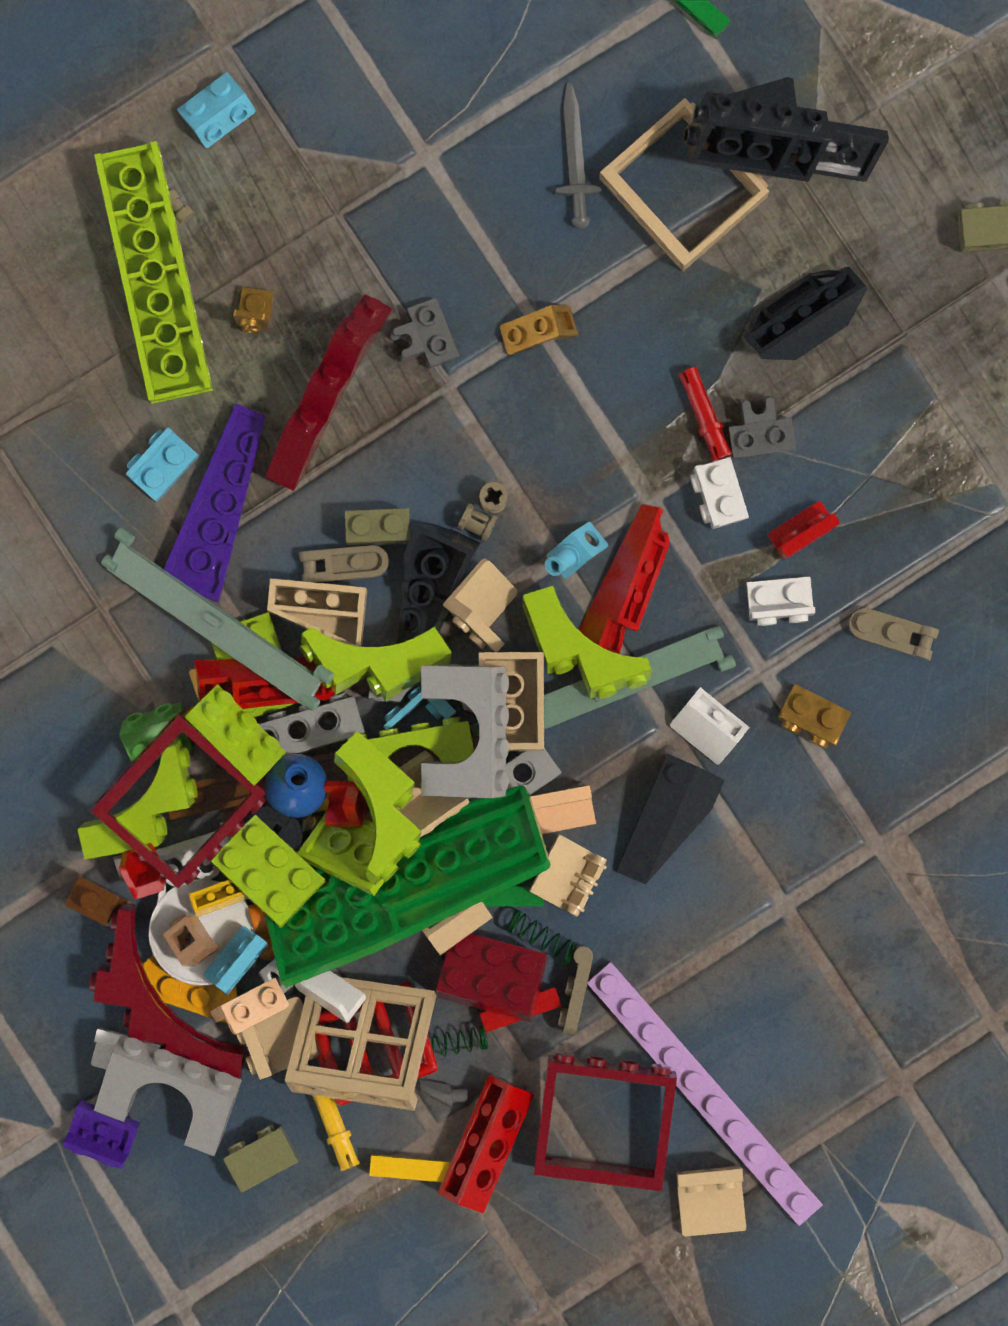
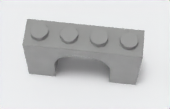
M421 666V698L461 701L472 709L480 727L478 745L474 753L465 761L421 763V796L498 798L506 796L509 784V777L506 772V757L509 752V744L506 740V725L509 720V711L506 707V692L509 688V678L506 674V666Z
M121 1034L111 1053L94 1111L124 1122L133 1105L139 1087L149 1083L170 1085L186 1096L193 1110L192 1122L184 1145L215 1156L223 1138L242 1080L228 1073L201 1065L199 1062L172 1054L167 1050L143 1043L136 1038H130Z

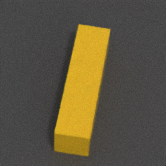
M230 880L189 894L197 917L249 899Z
M372 1154L369 1176L443 1182L451 1161Z

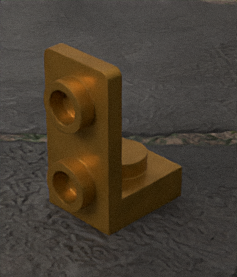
M242 287L239 310H234L233 317L237 325L242 327L243 332L261 334V329L269 330L274 291Z
M550 305L500 325L508 355H514L550 340L570 339L578 336L570 305Z

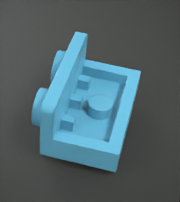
M228 72L224 73L177 109L181 117L196 133L206 148H209L256 112L245 92Z

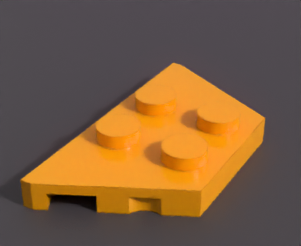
M154 955L143 964L149 980L161 999L173 1006L214 1019L210 1011L238 997L236 986L227 996L214 984L198 986L181 982L168 974L157 962ZM225 1018L220 1021L227 1024Z

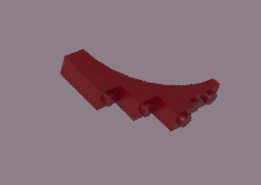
M364 294L348 317L345 316L333 333L323 361L310 377L300 405L285 426L265 477L292 491L295 490L306 474L319 442L345 390L368 349L388 320L393 308L383 304L376 298Z
M122 903L118 912L113 911L110 931H115L114 943H109L106 955V962H111V965L102 963L97 972H92L89 991L94 992L93 1002L132 1007L131 1009H126L124 1017V1028L129 1029L128 1037L136 1038L140 1041L166 1044V1046L161 1045L160 1049L242 1079L245 1047L221 1042L196 1030L178 1017L161 999L146 974L138 952L135 934V905Z

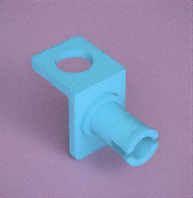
M587 522L572 532L547 554L548 559L545 561V569L552 576L561 574L564 579H567L591 558L608 547V543L593 524ZM585 533L590 534L595 539L596 546H592L587 542Z

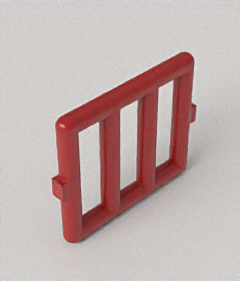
M408 982L397 984L398 986L412 988L411 984ZM376 1001L374 1016L380 1034L395 1037L384 1002ZM362 1005L359 1007V1009H358L355 1013H358V1012L361 1011ZM405 1006L410 1023L412 1024L415 1007ZM325 1010L320 1012L317 1026H324V1024L340 1018ZM354 1015L348 1023L343 1021L345 1030L356 1031L357 1022ZM315 1033V1040L320 1056H317L320 1067L338 1070L328 1036ZM428 1035L422 1056L423 1063L420 1064L417 1079L435 1073L438 1069ZM348 1038L352 1048L354 1039ZM384 1044L393 1074L386 1077L399 1079L403 1062L397 1045ZM365 1050L359 1073L374 1075ZM334 1099L336 1104L339 1106H343L354 1102L341 1099Z

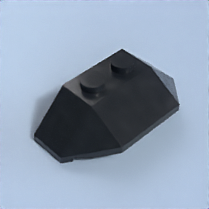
M844 267L841 270L809 273L757 307L744 338L761 359L797 360L849 325L867 291V287L850 267Z

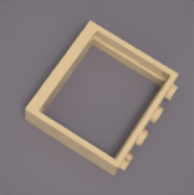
M686 98L605 167L599 176L601 182L682 272L762 203L769 194L767 189L769 185L763 180L761 174L730 170L753 196L688 252L622 179L619 173L682 118L689 125L691 124L696 104L694 102L690 104Z

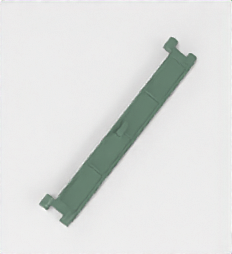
M123 528L117 530L115 539L120 541V544L113 557L108 554L101 562L108 571L304 707L314 711L319 706L320 700L314 697L322 681L326 684L331 682L334 677L333 672L319 665L313 673L130 547L135 536Z
M716 626L641 656L640 658H648L652 668L650 680L642 687L636 689L626 687L617 690V693L609 698L599 699V697L590 699L584 681L581 680L544 695V730L715 661L720 672L736 667L733 656L724 657L717 641L724 637L721 627ZM476 722L469 725L473 737L478 736L479 723Z

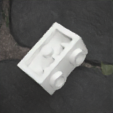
M731 457L694 467L695 474L690 475L695 494L701 493L704 504L700 505L699 508L705 524L710 522L711 528L716 529L749 518Z
M810 577L746 583L750 621H757L758 626L777 624L776 619L789 618V623L807 622L808 616L815 614Z

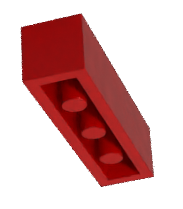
M555 987L539 992L533 1016L562 1006ZM490 1011L480 1013L486 1033L521 1021L520 1019Z

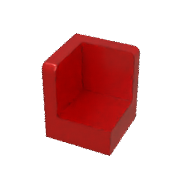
M326 781L324 790L329 800L324 820L326 826L362 827L368 805L353 781Z
M152 843L146 844L150 849H152V850L158 855V853H157V851H156V849H155V847H154V845H153ZM134 849L122 853L119 870L134 900L164 891L167 878Z

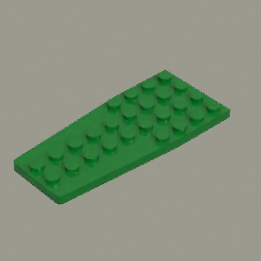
M519 785L507 789L506 796L479 798L469 801L457 814L450 816L437 825L430 833L420 837L418 842L421 845L410 858L407 859L403 856L396 864L399 867L398 870L388 881H384L375 896L310 865L325 879V883L282 928L265 914L280 981L284 987H290L378 952L548 870L551 863L527 789Z

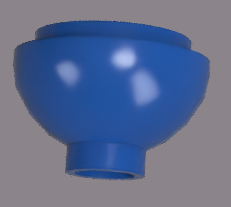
M303 754L283 756L266 773L264 779L266 799L272 808L282 815L295 818L308 816L318 810L326 799L327 795L324 790L325 782L328 781L326 773L322 766L309 756ZM299 775L303 778V783L295 785L291 782V778Z

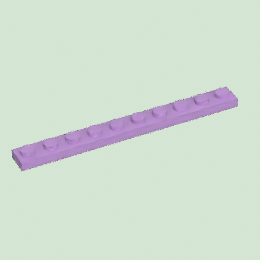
M611 962L587 982L657 1064H661L662 1067H670L671 1071H676V1086L798 1226L823 1206Z

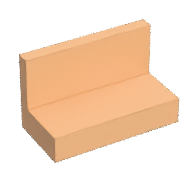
M590 785L531 796L542 834L596 824Z

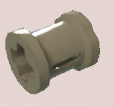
M490 482L484 485L479 494L480 505L484 511L496 514L505 509L508 500L505 487L498 482ZM489 491H493L494 494H501L498 505L485 501L488 499Z
M469 503L457 529L461 531L466 529L480 536L481 541L486 543L498 517L495 515L490 517L474 509V505Z

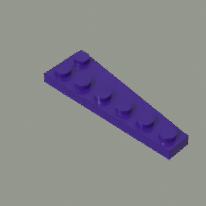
M238 404L234 406L164 567L165 571L201 596L217 603L221 599L266 419L264 415Z

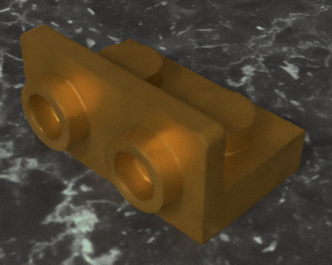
M794 684L777 719L783 721L781 727L797 735L801 730L811 735L809 741L827 749L828 745L833 747L837 745L852 712Z

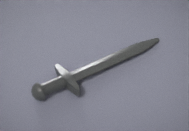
M567 83L563 110L570 186L557 188L555 194L573 198L574 218L571 222L574 227L583 229L590 222V218L586 215L585 196L600 193L602 188L585 184L579 105L573 85Z

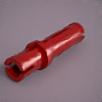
M692 367L684 370L685 373L681 372L678 375L700 426L698 430L700 437H704L713 462L725 459L726 456H731L732 452L722 432L724 426L722 421L719 422L715 415L698 368Z

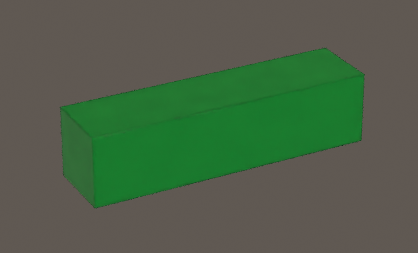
M672 0L715 39L730 24V19L708 0Z
M513 886L482 901L485 907L544 906V899L529 891L531 886Z

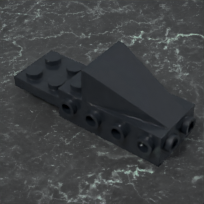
M789 77L727 95L706 91L701 103H697L695 106L691 124L685 127L683 133V143L687 144L689 163L809 182L813 174L867 182L889 141L887 130L828 121L827 111L798 107L793 78Z

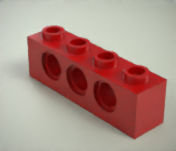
M488 1075L438 1191L439 1195L457 1205L484 1213L535 1094L515 1084Z

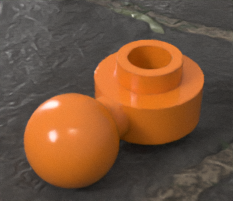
M255 904L248 905L257 935L268 944L259 957L264 960H273L275 955L265 913Z

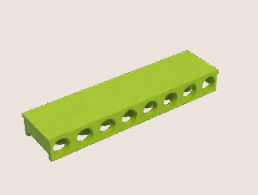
M154 141L150 142V144L109 153L94 154L148 400L151 404L213 391L159 143Z

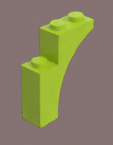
M553 586L523 595V609L539 652H544V667L547 674L553 672L563 674L572 670L575 665H578L590 699L599 697V699L609 698L615 695L617 690L626 687L636 689L644 686L650 680L652 668L648 658L630 657L611 652L584 636L567 617Z
M311 627L302 633V645L300 646L303 656L309 663L313 661L317 667L322 665L334 673V677L329 684L323 681L321 683L326 689L331 687L335 695L369 676L367 682L375 695L381 694L385 701L421 681V666L447 665L450 663L452 655L451 650L435 627L411 640L384 647H360L345 644L331 639L314 627Z
M357 731L335 753L334 763L353 780L369 807L374 825L375 846L372 859L367 868L366 878L376 885L381 879L386 882L394 875L399 868L396 864L403 856L408 859L417 851L421 845L418 842L421 830L396 809L398 807L402 810L413 799L414 795L412 792L415 782Z
M181 740L173 741L162 753L158 772L143 797L129 808L113 815L145 844L152 843L154 847L159 846L165 840L164 836L167 835L165 818L160 817L159 814L190 808L195 802L194 798H197V786L195 780L190 779L187 768L190 767L189 751L187 748H183ZM100 819L84 822L78 828L84 860L123 853L133 849Z

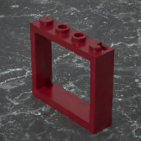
M178 711L91 806V812L179 889L183 883L189 885L200 873V870L197 868L205 859L210 862L222 849L219 844L227 835L232 838L239 832L244 825L241 820L249 811L254 814L261 808L266 801L263 798L266 791L260 783L253 785ZM183 732L251 793L187 863L176 872L109 811L177 736Z
M565 1052V1054L556 1053L555 1056L548 1055L534 1175L662 1192L677 1082L676 1071H671L670 1067H662L661 1064H652L651 1068L640 1067L638 1062L632 1060H620V1063L617 1064L609 1063L606 1058L600 1056H588L587 1060L575 1058L574 1054ZM564 1073L665 1086L654 1170L546 1156L556 1074Z

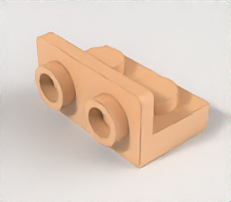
M273 978L210 1011L216 1023L225 1018L231 1032L236 1035L286 1009L289 1003L276 978Z

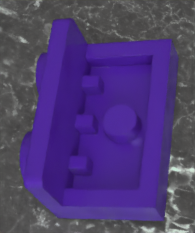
M80 1100L62 1146L77 1155H85L101 1161L106 1166L122 1169L130 1155L141 1122L127 1117L122 1122L94 1111L95 1105Z

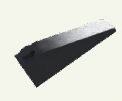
M417 523L404 552L405 564L397 644L411 640L433 627L440 634L449 614V611L443 604L465 579L481 542L452 529Z
M667 754L616 872L646 885L710 813L725 780L696 765Z

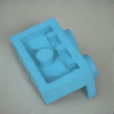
M169 427L164 432L159 429L148 441L150 447L143 455L137 453L127 464L129 470L126 475L155 502H158L199 457Z
M242 926L203 975L228 996L268 944L247 927Z

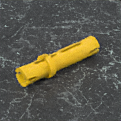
M312 1095L329 1137L326 1141L328 1145L331 1144L340 1170L344 1171L349 1169L350 1166L354 1167L360 1164L349 1139L352 1136L350 1130L346 1131L334 1098Z

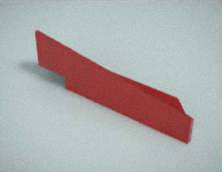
M646 504L640 506L579 628V631L592 642L617 654H620L625 630L638 632L670 545L668 533L662 531L660 517L663 514V509L660 507Z
M305 657L293 658L313 673L317 668L313 661L309 663ZM236 659L196 660L194 662L199 702L218 684L224 691L232 695L234 701L242 709L298 703ZM321 683L314 697L319 700H328L335 693L331 687L326 689Z

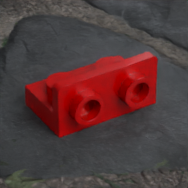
M818 501L769 532L768 537L783 561L837 528L840 521L834 512L829 514L823 503Z

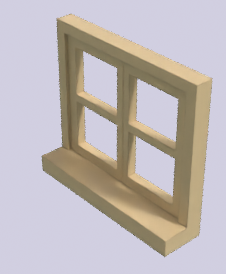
M340 977L366 996L362 1004L356 1031L317 1026L322 1006L306 996L285 1077V1083L291 1092L415 1111L418 1098L414 1090L437 996L435 991ZM376 1001L415 1007L408 1039L369 1033ZM315 1033L354 1039L346 1071L308 1066ZM367 1041L406 1047L399 1079L359 1073Z

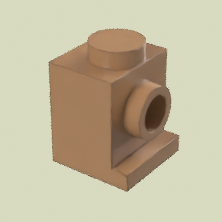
M184 914L177 917L169 924L171 928L162 934L182 966L195 967L219 949L218 944L213 942L197 916H186ZM191 935L195 939L193 943L190 942Z

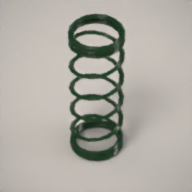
M517 910L506 931L512 933L519 921L524 917L518 938H522L535 923L529 942L532 945L547 929L541 951H544L558 936L552 958H555L569 943L567 952L562 960V963L568 965L579 946L578 943L574 942L572 944L571 939H569L555 954L560 940V933H557L544 947L549 927H545L533 940L538 925V920H534L521 935L527 915L526 913L521 915L522 911Z
M484 1025L479 1026L481 1043L479 1041L475 1028H471L470 1050L468 1048L467 1042L461 1029L458 1030L457 1052L448 1031H446L445 1033V1053H443L436 1034H433V1052L434 1042L436 1039L441 1055L443 1057H446L448 1035L453 1051L456 1055H458L460 1052L461 1033L466 1049L469 1053H471L473 1047V1031L480 1049L482 1051L486 1049L488 1050V1041Z

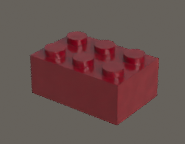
M469 934L447 950L436 989L438 998L531 1022L548 963L547 954Z

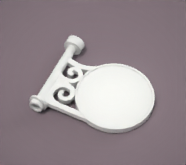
M214 832L156 851L164 861L176 858L184 866ZM227 835L219 845L223 848L232 838ZM121 854L113 858L120 880L124 881V878L119 870L122 857ZM205 859L203 864L207 866L211 864V862ZM169 864L176 872H178L177 866H175L174 864ZM214 865L211 872L203 873L200 870L197 876L198 880H194L189 885L183 883L179 889L166 879V883L174 886V888L166 893L165 884L164 891L159 892L157 905L152 913L149 925L150 946L157 962L172 977L191 985L205 986L213 984L203 974L242 926L247 927L255 934L249 907L244 900L198 917L213 942L218 944L219 949L195 967L182 966L162 935L171 928L169 924L177 917L184 914L186 916H196L189 894L220 883L212 880L220 872ZM191 935L190 942L193 943L195 939Z

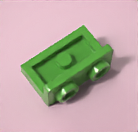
M169 703L163 704L154 711L144 714L134 713L122 721L119 736L131 762L178 711L183 715L184 708L182 703L173 705ZM183 732L174 740H181L183 748L193 749L194 742Z

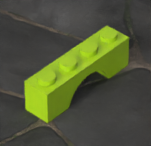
M461 717L442 720L443 726L430 728V723L412 725L411 732L399 734L398 728L379 732V738L368 739L388 759L397 751L407 747L425 748L433 752L441 762H463L474 753L469 722H462ZM347 775L348 781H353V780Z

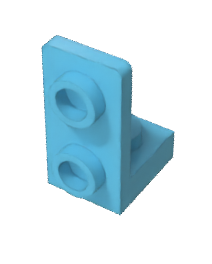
M421 684L407 696L411 701L403 709L396 706L384 717L387 721L383 726L385 730L393 729L424 699H427L421 698ZM427 699L429 703L425 707L437 721L441 717L448 719L456 714V711L445 699Z

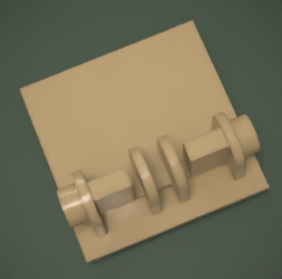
M558 834L548 852L551 863L550 868L536 875L529 891L578 917L580 911L584 912L585 910L583 908L589 898L588 895H593L594 893L591 891L592 887H597L598 885L595 882L596 879H599L603 869L606 870L605 863L607 859Z

